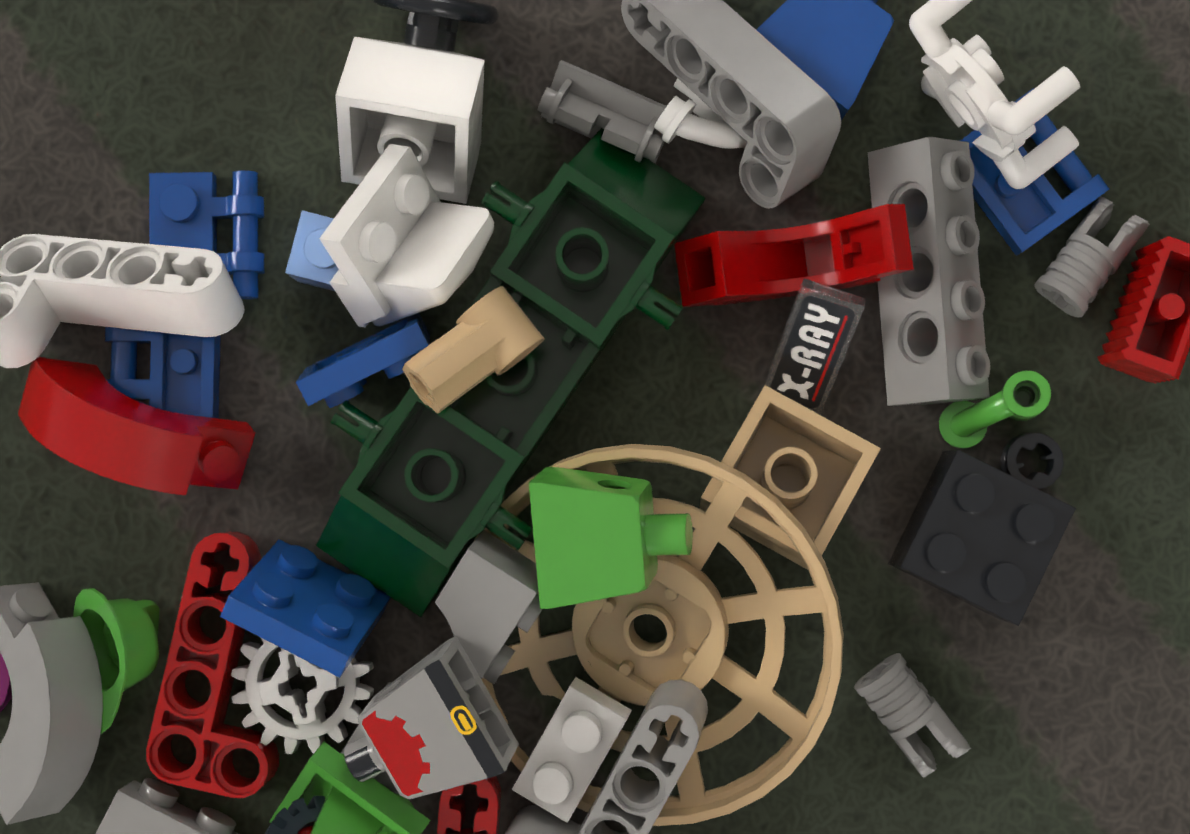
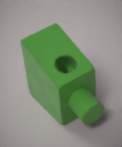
M545 467L529 482L540 609H552L644 591L649 587L657 574V555L691 554L693 530L690 514H654L652 486L645 479L560 467Z

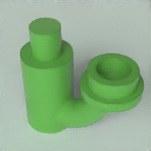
M1028 370L1017 372L1007 380L1000 392L976 404L969 401H958L947 406L940 416V433L943 439L953 447L962 449L973 447L984 438L987 427L1008 417L1017 421H1028L1038 416L1046 409L1050 402V385L1037 372Z

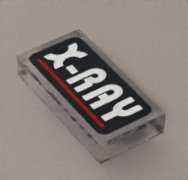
M803 278L763 387L766 385L815 413L822 415L865 308V298Z

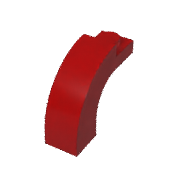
M885 204L823 222L788 228L757 231H715L674 244L682 306L684 307L737 304L823 293L879 282L881 277L914 270L905 204Z
M38 357L31 363L18 416L25 428L39 443L70 463L121 483L177 495H186L189 485L238 490L256 434L248 422L180 414L136 401L115 389L106 380L97 365Z

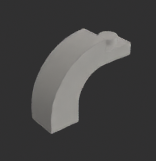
M39 582L0 586V653L8 669L12 688L10 722L6 734L0 743V814L6 825L59 813L65 807L88 775L97 751L102 725V682L98 659L89 632L81 616L59 618Z

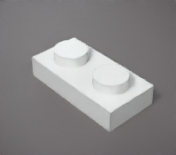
M575 677L512 790L568 823L632 710Z

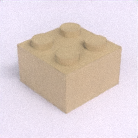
M764 385L721 463L746 474L776 496L804 526L822 556L881 448ZM712 477L701 496L699 509L706 512L723 484L722 481ZM746 496L729 526L808 570L806 563L786 532L762 507Z

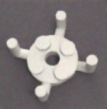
M929 0L915 11L909 20L910 30L926 53L921 58V62L929 65L923 71L924 76L921 80L922 91L926 95L938 100L958 128L966 123L969 127L982 134L972 143L981 152L993 159L1009 186L1014 189L1027 187L1079 146V142L1074 134L1067 127L1062 126L1024 157L1018 150V148L1024 145L1025 140L1036 132L1034 124L1080 89L1079 81L1067 67L1063 66L1018 102H1008L997 86L1004 81V75L1000 67L990 56L991 50L987 43L979 35H975L962 45L955 38L949 39L941 26L973 0Z

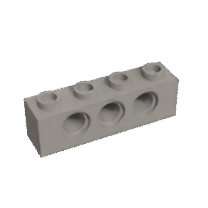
M925 137L868 152L872 208L885 204H905L914 270L881 277V281L878 282L887 406L927 405L986 399L990 397L988 382L990 360L985 345L983 321L985 297L980 284L978 259L980 234L975 222L972 186L974 165L970 158L969 142Z

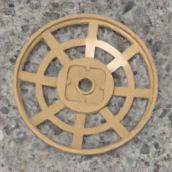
M626 444L592 449L560 460L549 467L618 476L614 464L634 461L666 463L703 472L722 481L723 484L706 512L695 506L678 501L653 498L654 514H690L692 527L695 528L691 554L679 555V557L676 555H657V574L649 587L644 591L576 604L572 617V629L541 636L540 614L527 633L518 627L520 642L509 645L515 652L500 675L528 667L531 677L542 695L554 696L562 700L565 692L552 673L548 662L578 655L586 672L600 686L598 689L600 692L619 703L623 700L641 706H646L657 687L669 680H684L694 684L701 690L711 678L742 700L722 718L703 727L696 749L677 781L679 795L668 797L653 826L694 824L730 814L764 797L788 778L813 749L831 715L842 673L844 633L838 596L826 563L804 526L776 496L746 474L709 456L671 446ZM538 474L526 480L501 506L515 516L523 511L530 504L529 482ZM746 496L762 507L786 532L806 563L814 586L777 589L770 572L758 553L738 532L728 526ZM485 528L486 532L493 535L494 537H496L503 543L507 544L514 550L516 549L515 547H513L512 545H510L509 543L495 535L493 532ZM525 540L517 552L536 563L534 543ZM718 542L726 547L741 563L757 592L721 597L713 582L701 571ZM821 613L824 627L823 665L814 698L806 714H804L773 690L779 677L785 653L786 626L784 616ZM643 614L658 617L666 627L667 638L657 643L644 641L637 635L634 629V618ZM758 619L765 620V652L757 677L724 655L728 642L729 624ZM482 678L483 683L485 684L491 697L493 698L502 716L508 724V721L495 697L492 683ZM758 712L790 736L777 753L754 771L727 785L705 791L698 752L710 749L733 737L750 723ZM671 715L664 722L667 735H663V737L668 741L676 725L681 720L678 716ZM621 730L610 749L621 752L631 732ZM518 746L511 762L522 772L529 757ZM589 785L577 808L589 812L601 788Z

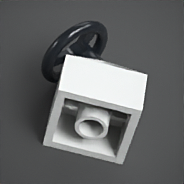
M373 0L379 6L408 11V23L406 24L404 43L354 37L335 95L341 182L359 185L389 144L410 146L438 198L466 204L481 145L484 60L454 52L458 24L460 20L491 25L498 20V11L494 6L466 0Z

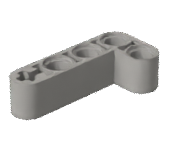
M622 0L621 12L623 20L631 35L747 141L739 165V177L745 192L755 203L764 208H774L820 177L841 127L839 109L835 101L823 88L723 0Z
M669 680L657 687L646 704L582 825L570 819L566 823L538 805H529L520 809L515 814L504 834H648L698 744L708 714L707 700L702 691L694 684L684 680ZM671 715L678 716L681 720L676 725L668 741L659 735L664 722ZM642 766L648 768L655 773L658 779L655 781L640 779L634 774L631 767ZM603 820L620 822L626 827L628 832L614 831Z

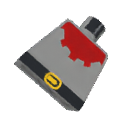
M455 636L447 640L371 699L358 716L359 726L365 736L346 745L344 757L349 771L358 781L364 782L386 771L400 796L406 799H414L504 773L519 743L459 639Z

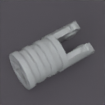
M1102 196L1098 198L1068 238L1066 246L1057 254L1056 260L1052 261L1048 266L1045 275H1041L1034 284L1038 293L1063 312L1073 317H1082L1089 308L1088 304L1093 302L1098 295L1099 289H1102L1107 283L1108 277L1117 271L1150 225L1143 218L1133 215L1123 224L1109 246H1105L1094 237L1109 221L1114 204Z
M896 653L887 657L856 682L854 689L861 697L867 700V705L872 711L876 712L877 718L888 728L887 732L924 778L937 769V764L931 750L916 733L924 725L929 728L938 742L941 743L943 748L953 758L960 757L971 748L935 698L929 696L928 690L916 679L917 676L912 669L906 666V660L900 653Z

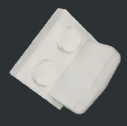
M389 144L319 239L339 269L330 281L331 286L359 327L366 328L369 322L376 326H384L444 304L473 272L493 234L495 222L486 208L441 203L410 146Z

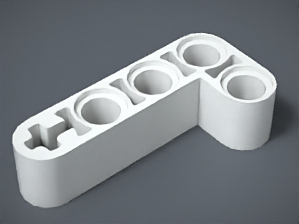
M26 234L13 238L0 248V366L5 368H18L38 358L45 350L60 322L198 337H216L227 333L237 326L244 314L243 301L221 257L214 251L207 249L41 234Z

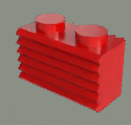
M1167 236L1135 251L1138 260L1131 262L1134 271L1126 274L1130 283L1122 286L1126 295L1118 298L1122 306L1114 309L1118 318L1110 321L1113 330L1106 333L1109 342L1102 344L1105 353L1097 356L1100 364L1154 384L1157 382L1161 383V381L1179 380L1190 349V243Z

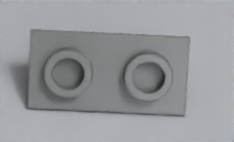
M563 60L559 62L550 88H546L538 106V111L542 112L541 117L546 118L547 122L551 124L557 123L591 139L602 128L604 132L601 140L635 154L634 160L637 162H641L644 157L656 164L665 142L662 140L663 134L656 130L654 126L667 107L666 105Z

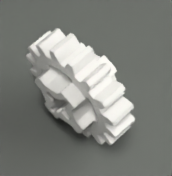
M261 638L264 643L263 645L250 641L242 645L240 651L251 661L249 665L238 666L232 669L231 676L246 683V689L232 696V701L234 704L249 703L252 711L242 721L245 728L253 726L258 722L266 727L260 743L266 746L276 737L282 736L285 737V753L293 754L300 746L302 740H307L308 747L314 754L323 741L325 742L324 734L327 733L337 743H340L348 736L346 726L343 723L344 719L348 722L359 724L358 716L363 710L355 702L356 700L370 699L374 693V688L360 683V677L374 668L372 662H357L354 656L339 678L281 648V651L278 653L280 666L272 677L263 679L266 663L278 646ZM299 667L303 676H314L317 681V686L307 692V698H305L302 689L292 690L289 685V679L298 674ZM345 686L339 707L332 716L326 719L324 700L331 690ZM275 703L290 712L294 723L278 715L270 704Z

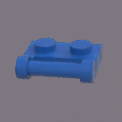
M1031 89L1030 91H1028L1027 93H1025L1023 96H1021L1020 98H1018V99H1017L1016 101H1014V102H1018L1020 99H1022L1025 95H1027V94H1028L1029 92H1031L1033 89ZM1046 114L1034 124L1036 132L1030 137L1038 146L1058 129ZM974 130L960 140L969 142L970 158L974 165L973 198L1016 256L1110 189L1099 174L1092 177L1074 151L1053 166L1071 191L1065 198L1061 199L1044 174L1027 187L1014 189L1009 186L993 159L981 152L972 143L982 135L979 131ZM1023 146L1018 148L1023 157L1028 154Z

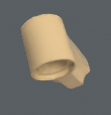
M503 286L492 290L478 300L456 321L457 326L432 342L404 364L402 370L406 374L410 386L422 402L431 407L437 414L495 372L498 376L509 370L543 342L544 337Z

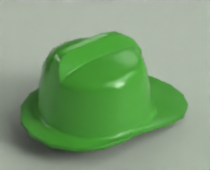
M94 588L83 589L76 597L73 617L81 616L91 637L98 659L103 693V714L100 732L102 734L111 727L123 691L147 678L157 667L159 659L158 626L160 609L151 600L135 601L128 598L107 600L102 593Z

